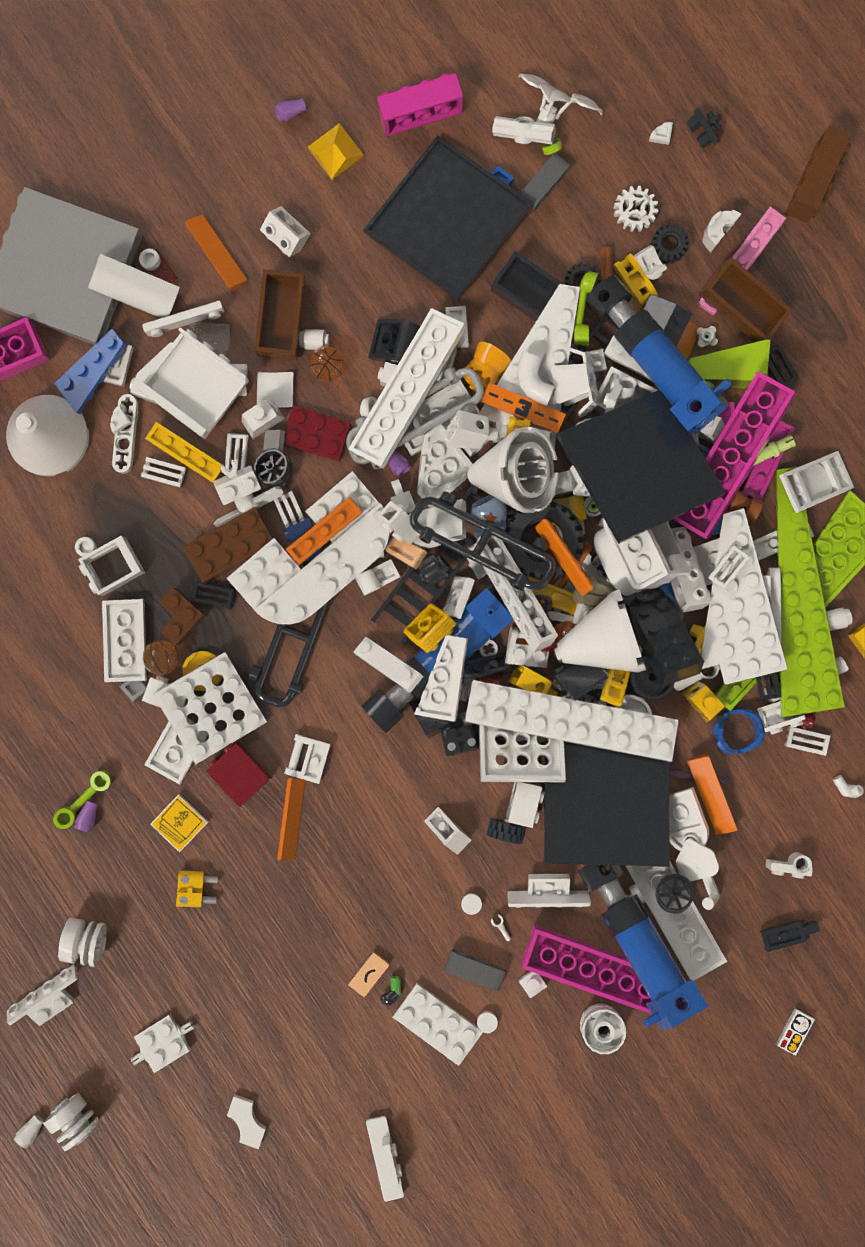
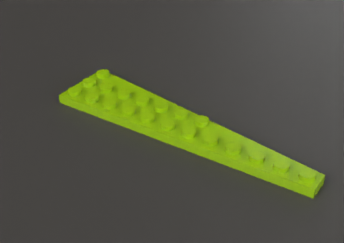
M798 467L776 470L777 556L781 580V646L788 669L780 671L781 717L845 707L806 509L795 513L779 476Z
M851 490L846 493L813 544L825 608L865 565V503ZM751 678L726 685L723 682L715 696L727 710L731 711L756 684V679Z

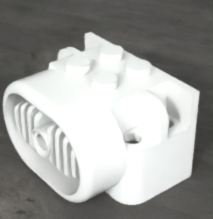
M603 520L604 528L599 530L594 536V547L608 579L616 590L620 589L621 594L625 596L636 592L639 593L644 589L657 588L673 581L679 575L691 573L668 522L618 544L606 521Z

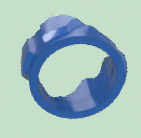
M732 709L731 711L723 712L715 719L712 726V734H714L717 748L730 755L742 754L755 747H759L765 738L761 717L751 709ZM731 714H743L753 724V738L747 746L741 749L730 748L722 736L723 723Z

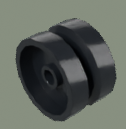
M641 655L642 657L637 658H643L646 670L630 672L627 683L629 690L636 696L644 699H660L668 695L675 683L662 687L646 655Z

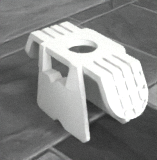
M569 348L568 351L583 356L584 364L555 365L551 367L556 402L558 404L564 402L565 406H569L589 397V402L578 412L580 417H584L599 405L592 356Z

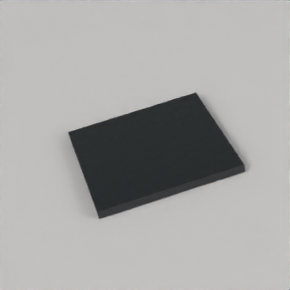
M437 135L363 229V232L458 301L532 208L533 202Z
M660 390L559 432L556 436L618 544L722 497L726 493L691 434L670 410L672 404Z
M564 741L565 782H544V863L670 867L669 761ZM545 757V765L549 764V761Z

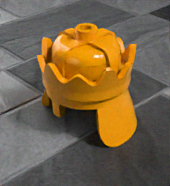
M479 342L473 360L465 368H471L476 371L483 384L484 391H486L489 382L497 385L499 378L503 376L510 365L511 359L496 346L487 342ZM464 376L463 378L470 384L469 387L476 391L471 378Z

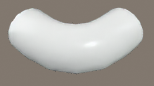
M523 352L517 372L519 385L526 396L537 403L547 406L554 386L544 383L539 378L538 370L542 358Z

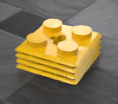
M431 603L404 629V633L412 642L428 653L434 651L439 646V642L446 635H450L453 632L456 623L447 613Z

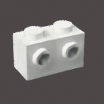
M282 206L268 213L260 229L269 240L275 243L289 257L302 250L311 234Z

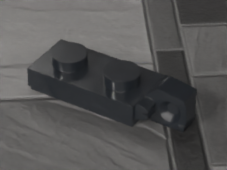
M797 920L760 930L766 952L807 942V939L810 938L809 934L820 932L818 923L815 921L806 923L805 920Z

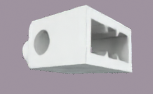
M269 399L263 400L242 414V423L252 439H255L264 433L265 430L270 429L285 419L275 402Z
M458 410L446 429L447 447L478 449L481 448L486 440L496 441L498 430L497 428H489V419L486 416Z

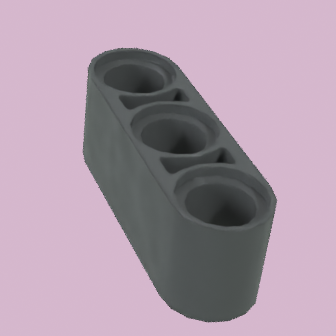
M554 153L520 193L533 202L531 208L533 211L542 204L571 168V165L557 153Z
M454 949L450 951L444 968L446 972L496 991L500 990L507 971L498 965Z

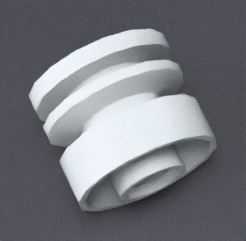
M69 918L60 937L59 961L74 964L80 956L81 965L85 966L89 963L90 967H96L100 962L106 945V924L98 923L96 926V922L91 921L86 928L84 920Z
M605 1003L594 1004L583 1012L580 1019V1031L586 1045L592 1051L599 1054H610L617 1051L623 1045L626 1038V1027L621 1016L612 1006ZM601 1026H607L604 1031H599Z
M79 1093L63 1100L50 1112L51 1115L43 1122L51 1134L61 1129L62 1133L56 1139L58 1143L68 1138L61 1146L64 1151L80 1144L93 1132V1129L100 1122L97 1116L88 1121L94 1113L92 1109L84 1114L81 1113L87 1103Z

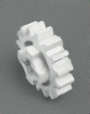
M630 186L629 192L624 189L621 193L622 196H617L616 201L618 203H615L613 207L616 209L614 217H619L617 224L624 223V230L629 226L631 232H633L634 228L641 232L643 226L649 228L650 222H654V215L658 213V209L655 208L658 201H652L655 195H648L649 189H645L643 192L641 191V186H638L637 190ZM624 202H625V207L627 208V209L625 210V212H623V203H624ZM647 206H648V209H649L648 216L646 215L647 212L645 211V208H646Z

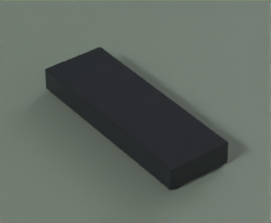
M505 652L468 660L464 663L462 684L472 682L473 680L478 681L512 673L515 668L512 664L505 663Z

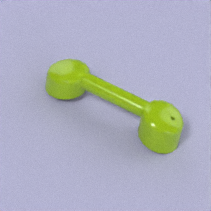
M587 272L580 283L572 335L576 345L589 346V327L582 324L587 293L592 291L598 275L596 272Z
M98 770L92 774L90 778L91 786L70 807H62L54 814L53 822L55 826L59 829H67L72 826L77 818L76 812L96 791H104L109 788L112 782L111 775L104 770Z

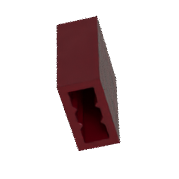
M238 742L235 745L230 743L223 750L225 754L220 759L215 757L208 764L210 768L206 772L240 808L272 777Z

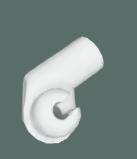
M842 775L833 779L836 787L844 797L858 798L864 793L862 786L847 784Z

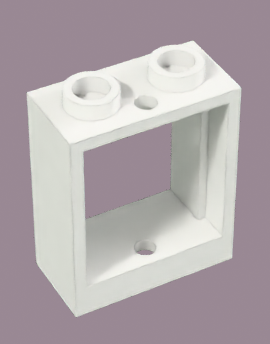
M120 536L78 559L81 564L79 568L82 574L88 576L90 580V589L94 594L97 593L100 596L110 593L145 573L130 543L124 536ZM119 547L132 572L104 587L91 562Z

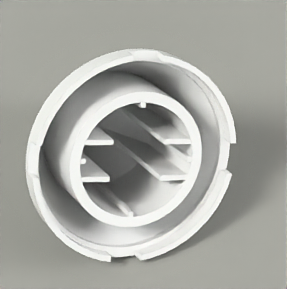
M39 395L26 400L16 408L8 422L6 439L12 457L21 467L36 475L56 476L65 471H70L82 460L89 444V429L83 414L76 413L66 399L55 395Z
M523 427L512 431L469 467L467 475L473 485L523 513H533L544 510L552 501L558 485L559 472L554 473L553 460H557V456L546 434L535 427Z
M620 589L611 592L557 643L558 647L554 648L558 660L562 659L563 663L631 672L646 670L643 658L637 659L642 656L625 604H618L619 601L623 600Z

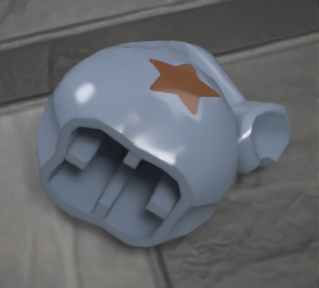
M487 495L472 505V516L504 532L506 531L508 521L506 503L492 495ZM475 527L476 532L474 535L478 540L484 531Z

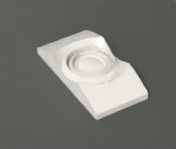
M838 451L779 475L795 513L854 488Z

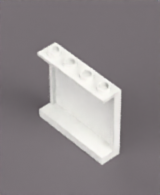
M179 328V336L145 381L142 382L140 380L135 387L199 436L206 439L249 380L245 376L247 373L239 366H236V368L229 364L230 360L221 353L219 356L213 352L214 348L205 341L203 343L199 342L196 339L198 336L191 330L187 329L184 331L182 328Z

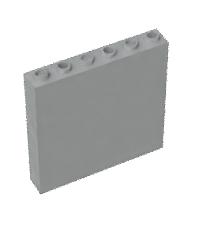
M24 187L23 192L18 196L16 210L11 214V223L9 229L3 235L4 242L0 249V311L22 319L27 317L33 323L95 345L106 335L118 300L88 288L98 257L102 254L132 266L143 234L136 227Z

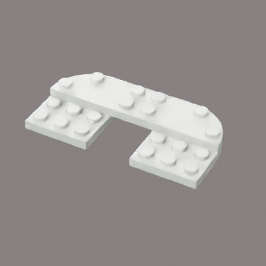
M353 471L305 512L317 524L347 498L351 497L363 513L330 539L332 543L306 566L300 569L273 538L227 577L229 582L254 611L264 619L277 624H294L309 618L383 553L389 539V532L381 526L383 521L377 516L384 508Z

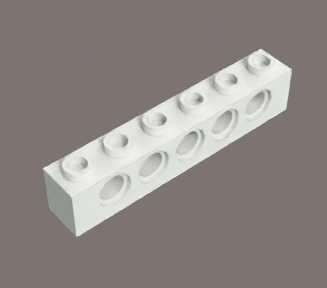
M491 535L481 556L517 574L521 573L503 541ZM484 567L532 652L535 653L551 646L558 634L532 590L525 587L523 591H519L512 586V580Z

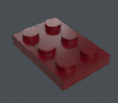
M292 405L285 428L283 446L340 462L351 423Z

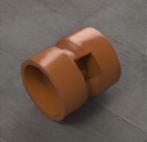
M738 490L725 513L745 509L748 524L752 525L759 516L764 502L755 497L748 498L747 493Z

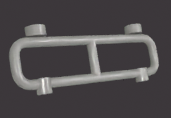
M455 368L445 370V378L434 383L426 397L448 385L456 384L464 376L471 378L476 394L424 424L421 423L416 413L412 420L415 429L404 434L397 447L451 419L458 410L478 414L474 405L483 398L484 387L476 371L471 368H462L457 371ZM367 417L357 419V426L349 431L346 437L348 451L352 459L358 464L370 462L352 453L349 447ZM371 463L373 469H380V468H381V467H379V466H377V465Z

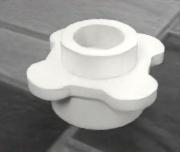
M714 326L704 329L699 327L696 330L699 347L715 346L718 340L715 338L716 328Z

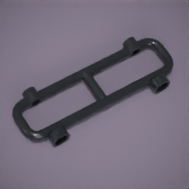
M444 491L439 499L435 497L421 499L411 513L410 525L414 531L420 534L419 539L422 542L430 544L431 540L481 564L512 580V586L519 591H523L525 587L531 590H541L548 585L555 573L556 563L553 557L546 553L550 547L546 540L536 537L532 545L454 507L457 498L449 492ZM427 505H433L483 530L484 532L474 550L471 551L436 533L430 527L420 525L418 518ZM491 535L545 561L548 567L542 579L538 582H533L524 574H517L481 556Z
M309 562L302 564L299 568L302 569ZM330 600L318 609L309 634L290 628L286 624L277 625L262 667L254 664L249 675V680L256 682L255 693L259 700L275 707H285L292 702L295 694L300 695L303 687L300 680ZM286 634L306 643L287 695L283 699H277L266 695L263 692V686L282 635Z

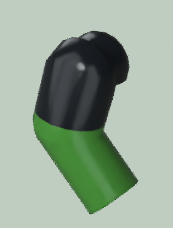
M400 976L390 977L391 990L381 995L380 1000L382 1004L391 1006L401 996Z

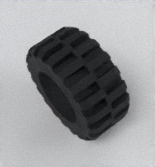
M551 501L542 511L533 513L516 511L513 514L512 520H509L506 533L526 542V534L530 527L543 519H549L550 522L555 523L561 529L565 544L579 562V558L584 551V530L578 517L569 508ZM507 542L504 544L517 567L525 576L539 580L542 579L548 567L545 561ZM555 557L553 559L556 563V569L551 579L565 574V571Z

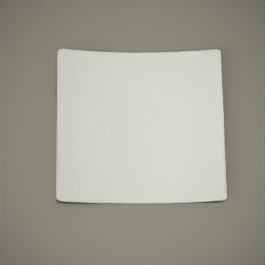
M258 372L257 404L265 399L274 401L278 408L292 407L293 372Z

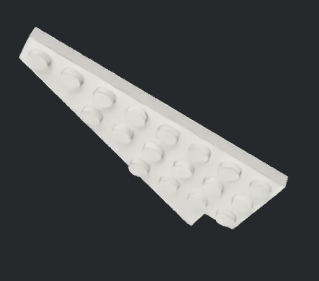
M559 284L497 386L531 399L526 396L520 387L517 376L519 361L523 352L542 358L538 370L539 378L544 383L554 386L551 367L555 365H568L570 353L568 349L571 347L580 287ZM553 389L547 406L560 411L561 404L556 402L555 390ZM485 404L478 415L486 416L489 422L496 423L495 428L498 430V436L493 443L498 444L505 438L510 416L513 415ZM530 423V426H529V427H535V428L540 429V430L549 431V430H546V429H544V428H542V427H539V426H537V425H534V424ZM552 432L550 439L553 447H555L557 435Z
M745 509L723 514L715 568L733 545L752 558L726 591L713 582L701 654L704 660L702 669L720 665L725 685L788 670ZM734 552L715 578L717 580L737 556L738 552ZM742 556L722 581L723 584L726 583L745 557Z

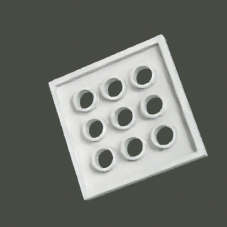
M225 652L153 693V696L195 765L267 722ZM216 674H220L224 678L223 683L219 686L212 683V677ZM197 685H203L206 688L203 696L194 694V688ZM224 693H233L234 700L231 703H225L222 700ZM181 695L188 699L187 705L183 707L176 704V698ZM209 702L216 705V711L211 714L204 710L205 705ZM237 709L244 711V718L241 720L233 718V712ZM188 714H197L198 721L195 724H189L186 720ZM218 720H224L227 723V727L223 731H218L215 728V723ZM202 730L207 731L209 738L206 741H199L197 739L198 732Z
M479 725L481 782H565L564 741L546 738L548 743L540 745L537 742V737L539 736ZM503 736L506 739V744H497L495 738ZM518 736L525 737L527 744L519 745L516 742V738ZM504 756L507 759V763L499 765L496 762V757ZM545 756L549 764L541 765L537 758ZM517 757H526L528 763L520 765L517 762Z

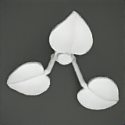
M523 73L518 76V78L521 77L528 84L540 88L543 92L542 105L539 109L541 112L536 122L553 124L554 120H558L571 103H578L583 107L597 110L601 115L603 114L602 109L586 96L573 93L570 98L566 93L557 90L541 77ZM554 101L567 102L556 113L557 108L553 106Z

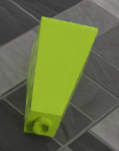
M763 340L690 358L688 361L705 381L712 383L714 386H718L725 379H728L732 383L730 387L748 389L757 372L767 376L770 340Z

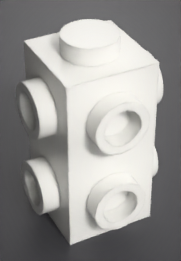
M390 501L377 516L383 521L381 526L389 533L394 531L392 536L399 542L404 540L410 545L419 535L410 525L411 513L407 515L409 510L401 503L397 506Z

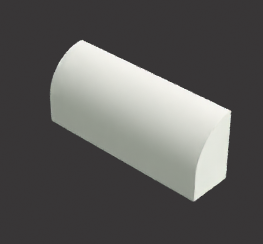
M102 254L98 257L88 288L160 318L169 316L180 288Z

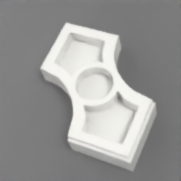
M234 1094L227 1116L232 1118L239 1127V1143L259 1149L266 1127L259 1123L254 1115V1101Z

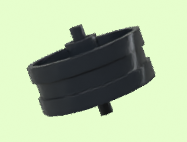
M275 449L267 450L256 459L254 474L268 488L283 487L292 477L293 464L281 451ZM275 457H280L275 463ZM269 475L267 482L264 481L263 477Z
M667 875L657 885L656 901L660 908L667 913H682L689 908L694 899L693 885L682 875ZM674 879V886L671 888L665 881ZM677 880L683 882L685 886L677 887ZM661 885H663L669 892L659 893ZM688 888L690 897L681 894V892ZM660 897H669L668 903L665 905ZM679 898L689 902L682 907ZM672 901H676L678 909L669 908Z

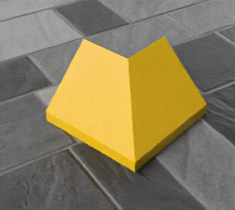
M340 123L308 146L309 151L332 180L364 156Z

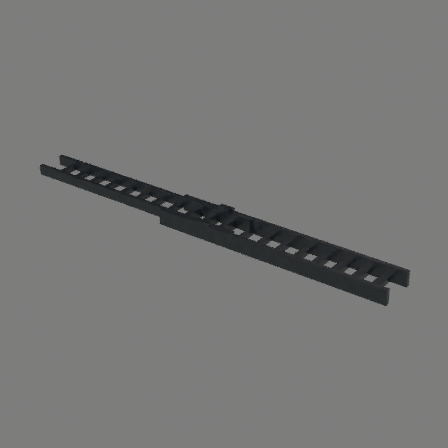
M612 319L607 320L608 323L619 329ZM600 320L589 334V342L595 337L604 345H609L610 340L597 332L605 321ZM582 345L578 349L581 352H588L589 350L585 348L586 346ZM574 354L568 365H572L579 355ZM607 358V359L605 360L606 366H607V365L609 364V362L611 361L610 358ZM601 371V372H596V374H595L596 380H597V378L600 376V374H601L603 371ZM580 401L573 403L569 410L561 405L560 412L566 414L562 425ZM472 484L462 499L466 501L469 496L476 501L482 499L476 494L480 488ZM467 537L465 539H461L469 546H472L477 542V540L473 542ZM443 545L436 546L459 563L454 571L445 578L446 581L438 590L429 582L427 584L424 583L419 575L414 572L415 569L410 567L371 621L375 623L385 610L405 626H408L412 620L389 604L396 594L420 612L427 606L402 588L406 580L410 578L434 596L429 603L434 604L467 561V557L461 558ZM425 555L422 562L428 558L427 555ZM405 635L400 642L405 644L408 636Z

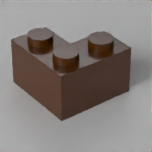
M172 587L159 602L174 616L160 632L175 645H181L207 616L177 588Z

